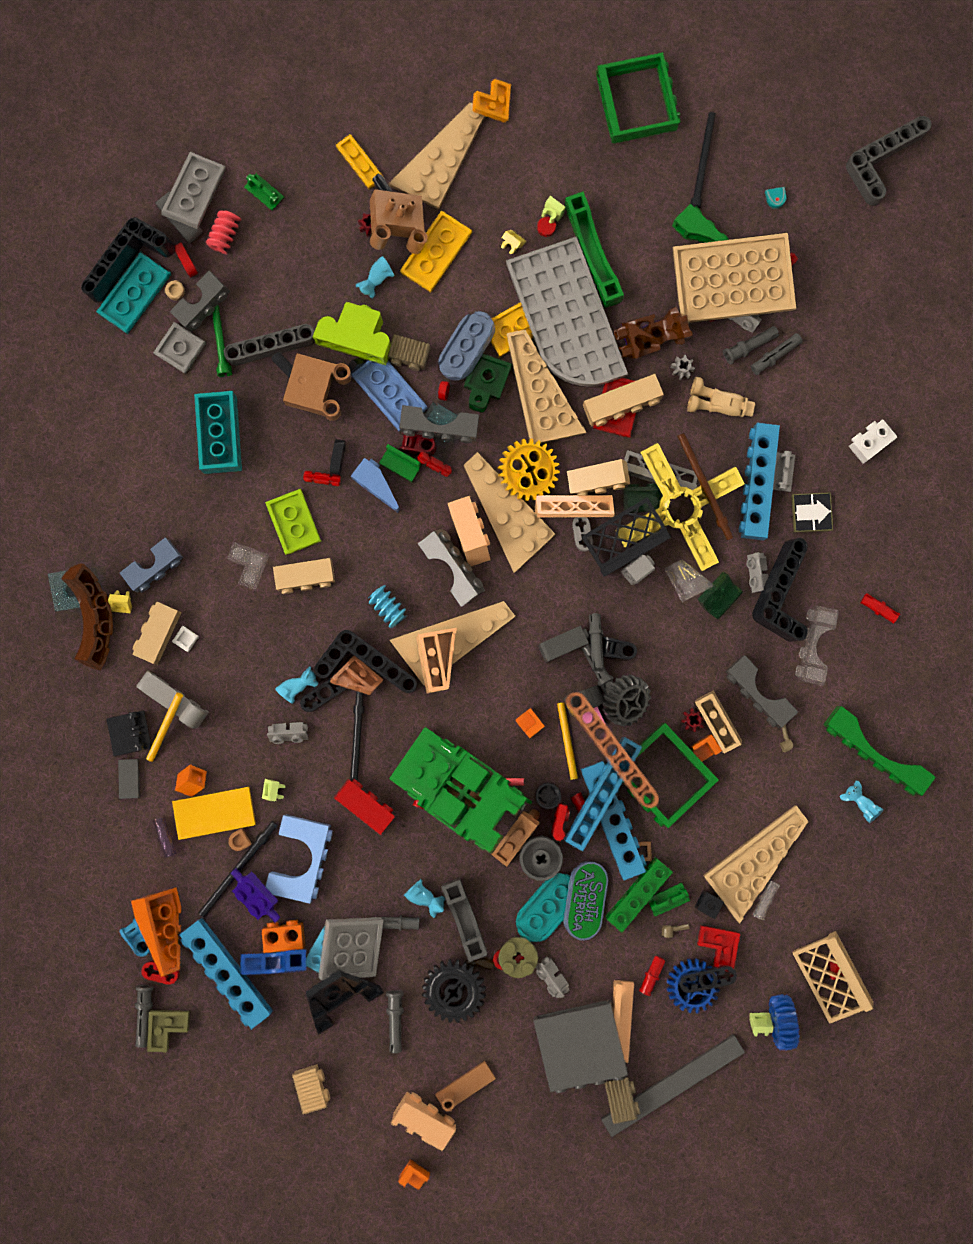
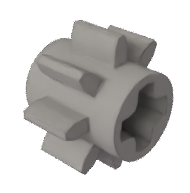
M686 355L681 359L676 357V363L671 364V368L675 369L672 375L677 374L679 380L683 376L690 378V372L695 370V367L691 366L693 359H687ZM680 365H681V366H686V369H684V368L680 369L679 367H680Z

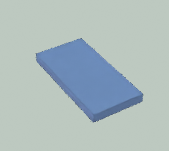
M367 360L365 364L351 374L354 380L399 432L402 405L421 407L423 412L428 409L427 405L389 361L385 366Z

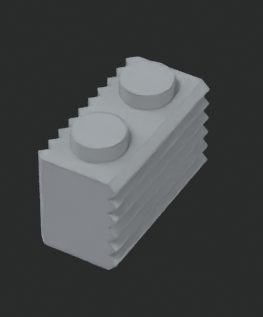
M641 555L621 569V573L631 585H634L655 570L653 566L655 563L649 555Z

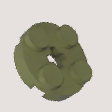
M513 937L500 948L499 963L504 973L514 978H523L533 973L538 963V953L535 946L528 939ZM517 952H521V956H524V959L520 960L519 963L513 959Z

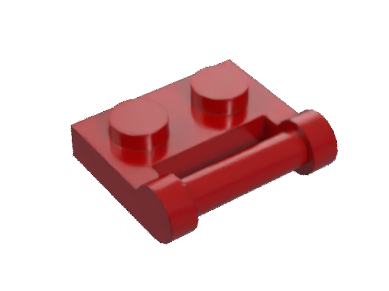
M559 803L556 807L551 830L554 839L557 841H561L565 837V833L562 830L564 821L568 822L570 810L567 809V805L564 803Z

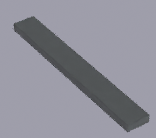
M733 1034L633 1097L634 1102H638L640 1114L637 1115L638 1119L613 1124L612 1115L609 1112L601 1120L611 1137H613L745 1052Z

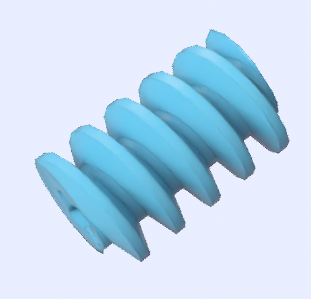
M383 585L368 597V599L371 598L369 604H376L374 610L378 611L381 609L379 616L386 615L384 622L391 621L389 628H393L407 617V615H403L406 609H398L401 603L394 604L396 597L389 598L391 591L384 593L386 585Z

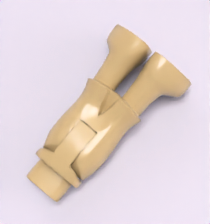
M695 377L687 406L688 412L709 410V412H719L729 416L743 417L746 415L752 417L755 402L748 401V398H744L736 393L705 387L703 379ZM697 396L710 398V401L702 400Z

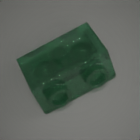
M629 484L628 487H625L623 490L624 511L647 497L655 510L658 509L662 493L657 484H647V487H639V484ZM647 503L639 506L638 512H650Z
M722 572L697 600L707 613L719 619L740 597L743 591L734 585L728 574Z

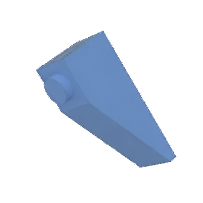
M364 458L351 475L352 479L398 513L400 508L379 469L380 465L372 459L368 461Z

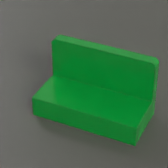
M387 444L386 452L379 462L381 466L410 482L414 481L422 467L419 461Z

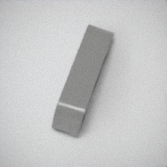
M147 670L136 686L167 709H169L177 692L181 693L177 689L171 688L167 682ZM183 694L175 715L180 717L179 720L185 725L198 729L209 712L201 709L199 704L191 699H187Z

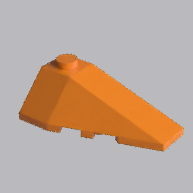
M177 888L132 900L131 903L136 922L160 975L165 976L180 970L178 932H181V925H179L181 903Z

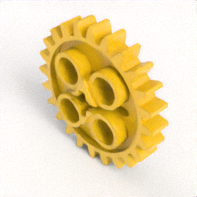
M533 438L529 439L528 444L525 439H522L521 445L516 441L514 442L515 448L511 445L508 446L510 452H503L506 458H500L499 461L503 465L498 466V469L503 470V473H500L498 476L504 477V480L500 483L507 484L505 491L511 489L510 495L513 496L517 493V499H521L524 495L525 501H528L530 496L532 500H536V496H543V492L549 494L548 487H555L552 481H558L554 474L560 473V471L555 470L559 463H554L553 461L557 456L550 455L553 449L545 450L547 444L540 446V440L534 444ZM530 452H533V453L536 454V456H537L536 462H532V461L530 460V458H529ZM514 460L520 463L519 470L513 468L512 463ZM531 467L532 470L526 473L525 469ZM539 469L544 471V479L538 477L537 472ZM522 478L528 480L526 488L521 485Z

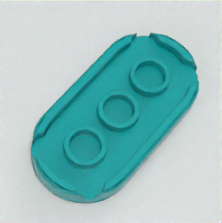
M557 873L553 878L544 881L519 910L516 917V926L521 937L528 939L530 942L544 941L564 920L570 875Z

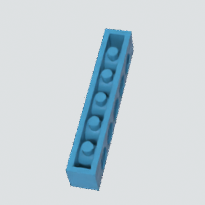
M756 423L750 429L749 439L752 440V445L748 447L747 458H750V463L745 469V476L748 477V481L743 487V495H746L745 503L743 502L741 506V514H744L743 521H740L739 532L742 533L741 538L756 540L768 538L780 425ZM759 441L766 443L765 449L759 446ZM756 460H763L764 467H759ZM760 478L762 486L756 485L754 479ZM753 496H757L760 499L759 505L752 501ZM756 515L758 523H753L750 520V516Z
M622 737L619 743L634 762L642 747L626 737ZM626 760L621 761L619 764L621 771L628 769V762ZM609 762L606 764L564 838L566 842L581 851L584 850L623 782Z
M603 761L580 769L589 793L592 791L596 779L600 777L606 766ZM615 794L612 804L608 806L600 822L623 880L646 872L644 867L647 864L644 856H639L637 848H640L636 836L632 837L630 830L633 829L629 818L625 819L623 812L626 811L622 800L618 801ZM618 814L619 822L614 825L611 824L609 821L610 816ZM624 832L626 840L622 843L617 842V835ZM627 851H632L634 854L630 861H625L623 857Z
M200 918L180 934L182 944L186 948H190L193 952L194 960L198 964L201 963L206 969L205 974L207 977L216 982L217 990L228 998L230 1007L234 1011H238L241 1015L240 1019L246 1027L249 1026L252 1030L272 1013V1008L246 975H240V966L203 918ZM198 938H202L205 941V947L198 945ZM210 954L217 956V963L210 961ZM221 970H227L229 978H223ZM234 985L241 988V994H236L233 991ZM245 1001L252 1002L253 1009H247Z

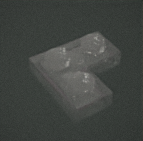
M233 542L227 560L244 566L238 584L257 591L270 555Z

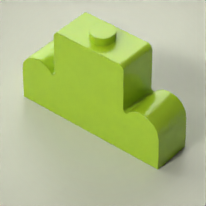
M346 302L337 323L334 318L329 316L319 320L313 334L316 345L385 366L389 359L388 353L391 343L387 334L380 332L383 319L379 311L373 310L367 305L359 306Z

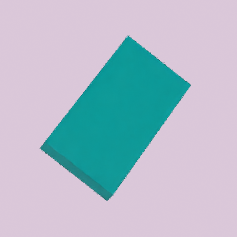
M140 252L96 312L128 334L172 274Z

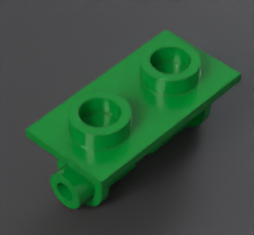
M257 173L249 174L246 177L248 183L244 188L271 211L284 198L282 194Z
M679 883L653 895L648 903L656 917L690 901L683 884Z

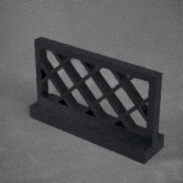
M647 497L582 536V539L605 577L670 539L672 535ZM647 503L650 508L649 517L638 515L639 506ZM624 515L634 516L632 527L621 524ZM637 517L648 519L645 530L634 528ZM650 520L658 522L662 528L656 533L647 531ZM607 525L618 526L615 537L604 534ZM620 527L631 529L628 540L618 538ZM633 530L644 533L643 540L639 543L631 541ZM592 534L601 536L599 546L591 545L587 537ZM603 537L614 539L612 550L601 547ZM617 540L627 542L624 552L614 551ZM600 550L611 552L610 559L602 564L599 558Z

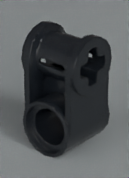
M602 637L603 657L631 660L636 656L637 648L633 643L610 637ZM626 646L631 647L633 650V654L630 657L623 654V648Z

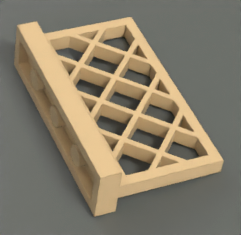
M836 931L830 933L828 937L792 952L829 1024L863 1010L867 1012L873 1009V1000ZM827 943L830 949L828 956L817 952L820 945ZM804 952L812 954L811 963L802 961L799 954ZM815 956L827 960L824 969L813 965ZM829 961L838 964V974L826 970ZM811 968L822 972L820 981L810 977ZM824 974L836 978L833 986L822 982ZM838 979L848 983L847 992L836 988ZM820 986L832 990L829 999L820 996ZM834 991L845 995L843 1004L831 1000ZM847 998L856 999L859 1006L855 1008L846 1006ZM832 1004L840 1007V1013L831 1017L828 1011L829 1005Z

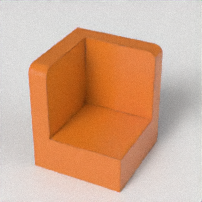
M531 708L516 719L517 724L529 738L545 727Z
M708 734L690 746L693 753L702 762L712 755L722 752L712 734Z
M189 765L178 773L175 791L193 797L205 788L207 771Z
M410 1159L400 1174L398 1183L404 1187L409 1183L419 1190L423 1183L429 1180L430 1172Z

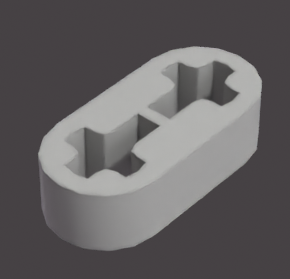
M575 517L572 522L575 545L578 550L586 552L589 550L588 547L583 548V545H579V542L582 541L581 535L591 531L590 522L587 517ZM579 519H582V522H586V525L583 526L584 532H581L580 527L575 525ZM591 535L587 538L590 544L593 545V539Z

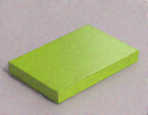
M301 489L265 502L285 555L322 542Z

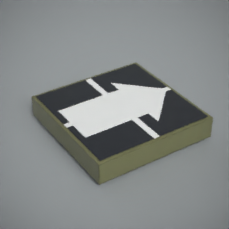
M831 493L791 495L794 533L833 531Z

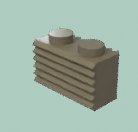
M394 334L388 353V360L396 366L407 365L409 369L414 371L425 370L431 350L430 344Z
M628 1077L619 1081L605 1082L613 1124L638 1119L637 1115L640 1114L638 1102H634L633 1094L636 1093L634 1082L629 1081Z

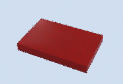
M620 378L604 384L602 394L635 381ZM630 411L618 420L612 418L607 420V423L597 427L594 425L593 429L630 438L636 413Z

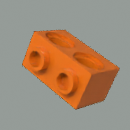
M289 920L283 925H279V922L267 923V926L262 928L263 953L303 949L305 947L303 923H298V920ZM289 930H295L298 933V938H290ZM270 932L277 933L278 941L270 939Z

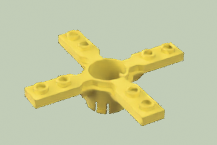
M658 443L641 451L640 453L663 495L659 508L656 511L664 525L680 528L701 571L717 564L719 561L698 522V517L701 518L703 513L701 507L709 503L701 485L693 490L687 487H680ZM736 467L708 481L716 499L744 485ZM682 493H685V497H688V495L691 497L694 512L686 521L680 522L677 519L674 522L667 510L671 502L670 499H675L681 496ZM639 517L635 521L634 528L645 530L648 519ZM650 520L647 531L656 532L661 529L658 522ZM633 521L626 524V526L632 527ZM621 527L618 537L628 540L631 529ZM633 530L631 541L637 542L641 540L644 533ZM621 541L624 548H626L627 542Z

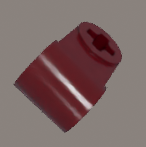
M415 434V436L403 435L402 446L399 447V451L419 455L421 452H426L429 454L428 456H431L436 452L434 439L424 438L419 434ZM425 443L432 444L429 450L423 449Z

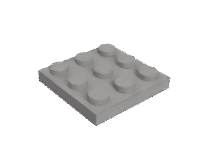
M375 917L326 920L319 978L325 980L339 970L359 978L375 977L383 919Z

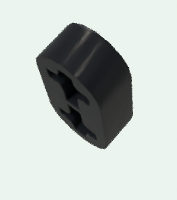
M336 439L334 442L330 474L339 476L341 474L346 441Z

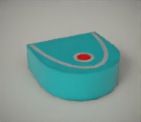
M785 187L765 191L766 201L770 207L780 208L784 205L786 201Z

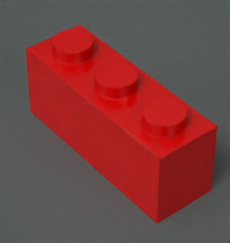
M348 779L336 793L334 799L381 835L395 817L392 814L393 809L386 803L383 805L377 802L378 797L372 792H364L361 789L363 785L357 780L351 781Z

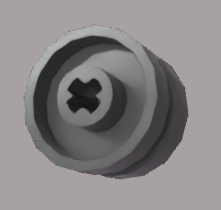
M536 835L527 839L521 847L519 861L523 872L528 877L537 881H546L553 878L560 871L563 864V855L560 847L552 838ZM543 854L544 859L539 861L537 855L541 856Z

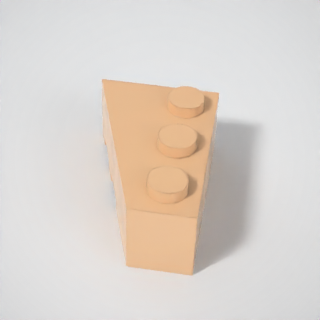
M469 496L449 502V511L467 563L470 566L489 561L490 556L487 546L490 545L487 534L483 535L481 529H484L481 518L477 519L476 513H478L476 503L471 502Z
M457 628L418 634L416 636L427 694L449 689Z
M406 1092L394 1111L391 1124L395 1126L398 1123L407 1127L406 1131L413 1134V1132H416L422 1137L423 1141L443 1151L456 1131L455 1121L448 1115L442 1116L439 1114L438 1109L434 1105L424 1104L421 1101L422 1098L416 1093L412 1092L410 1094Z

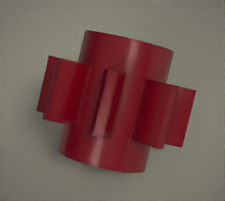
M363 213L362 220H358L359 225H361L359 228L360 233L365 231L367 237L372 234L370 224L371 213L367 215Z
M690 708V713H682L685 718L680 720V722H685V730L692 727V732H696V727L703 728L701 721L705 719L701 718L700 710L694 713L693 708ZM690 716H691V717L696 716V718H695V721L697 722L696 724H695V723L690 724V721H691V720L689 719Z

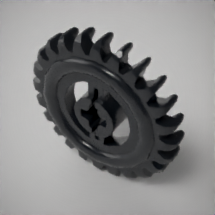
M449 959L446 966L442 960L440 968L435 964L433 967L434 972L429 970V977L426 976L424 978L427 984L422 985V989L425 990L422 996L428 998L424 1003L426 1005L430 1004L431 1006L428 1010H435L434 1016L441 1015L442 1021L446 1017L449 1023L453 1019L459 1023L460 1018L467 1021V1015L473 1018L474 1012H480V1007L478 1006L484 1005V1001L481 1000L486 997V993H482L486 989V985L481 986L484 978L477 979L480 971L472 973L474 965L467 969V961L460 966L459 959L456 960L455 965ZM451 979L447 983L443 999L440 994V986L445 980ZM465 984L468 990L466 1000L457 1005L449 1004L461 999Z

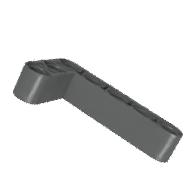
M920 116L851 155L846 163V170L868 205H878L886 194V188L873 165L922 139L931 128V120L928 117Z

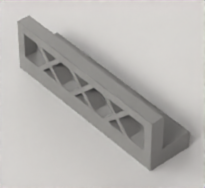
M627 450L624 461L628 462L629 456L637 458L640 463L639 466L627 463L629 475L656 483L649 469L645 468L644 465L646 463H642L641 460H644L642 455ZM669 463L671 469L676 474L680 487H687L691 490L697 487L698 479L694 471ZM685 474L694 476L693 482L684 481L681 479V476Z

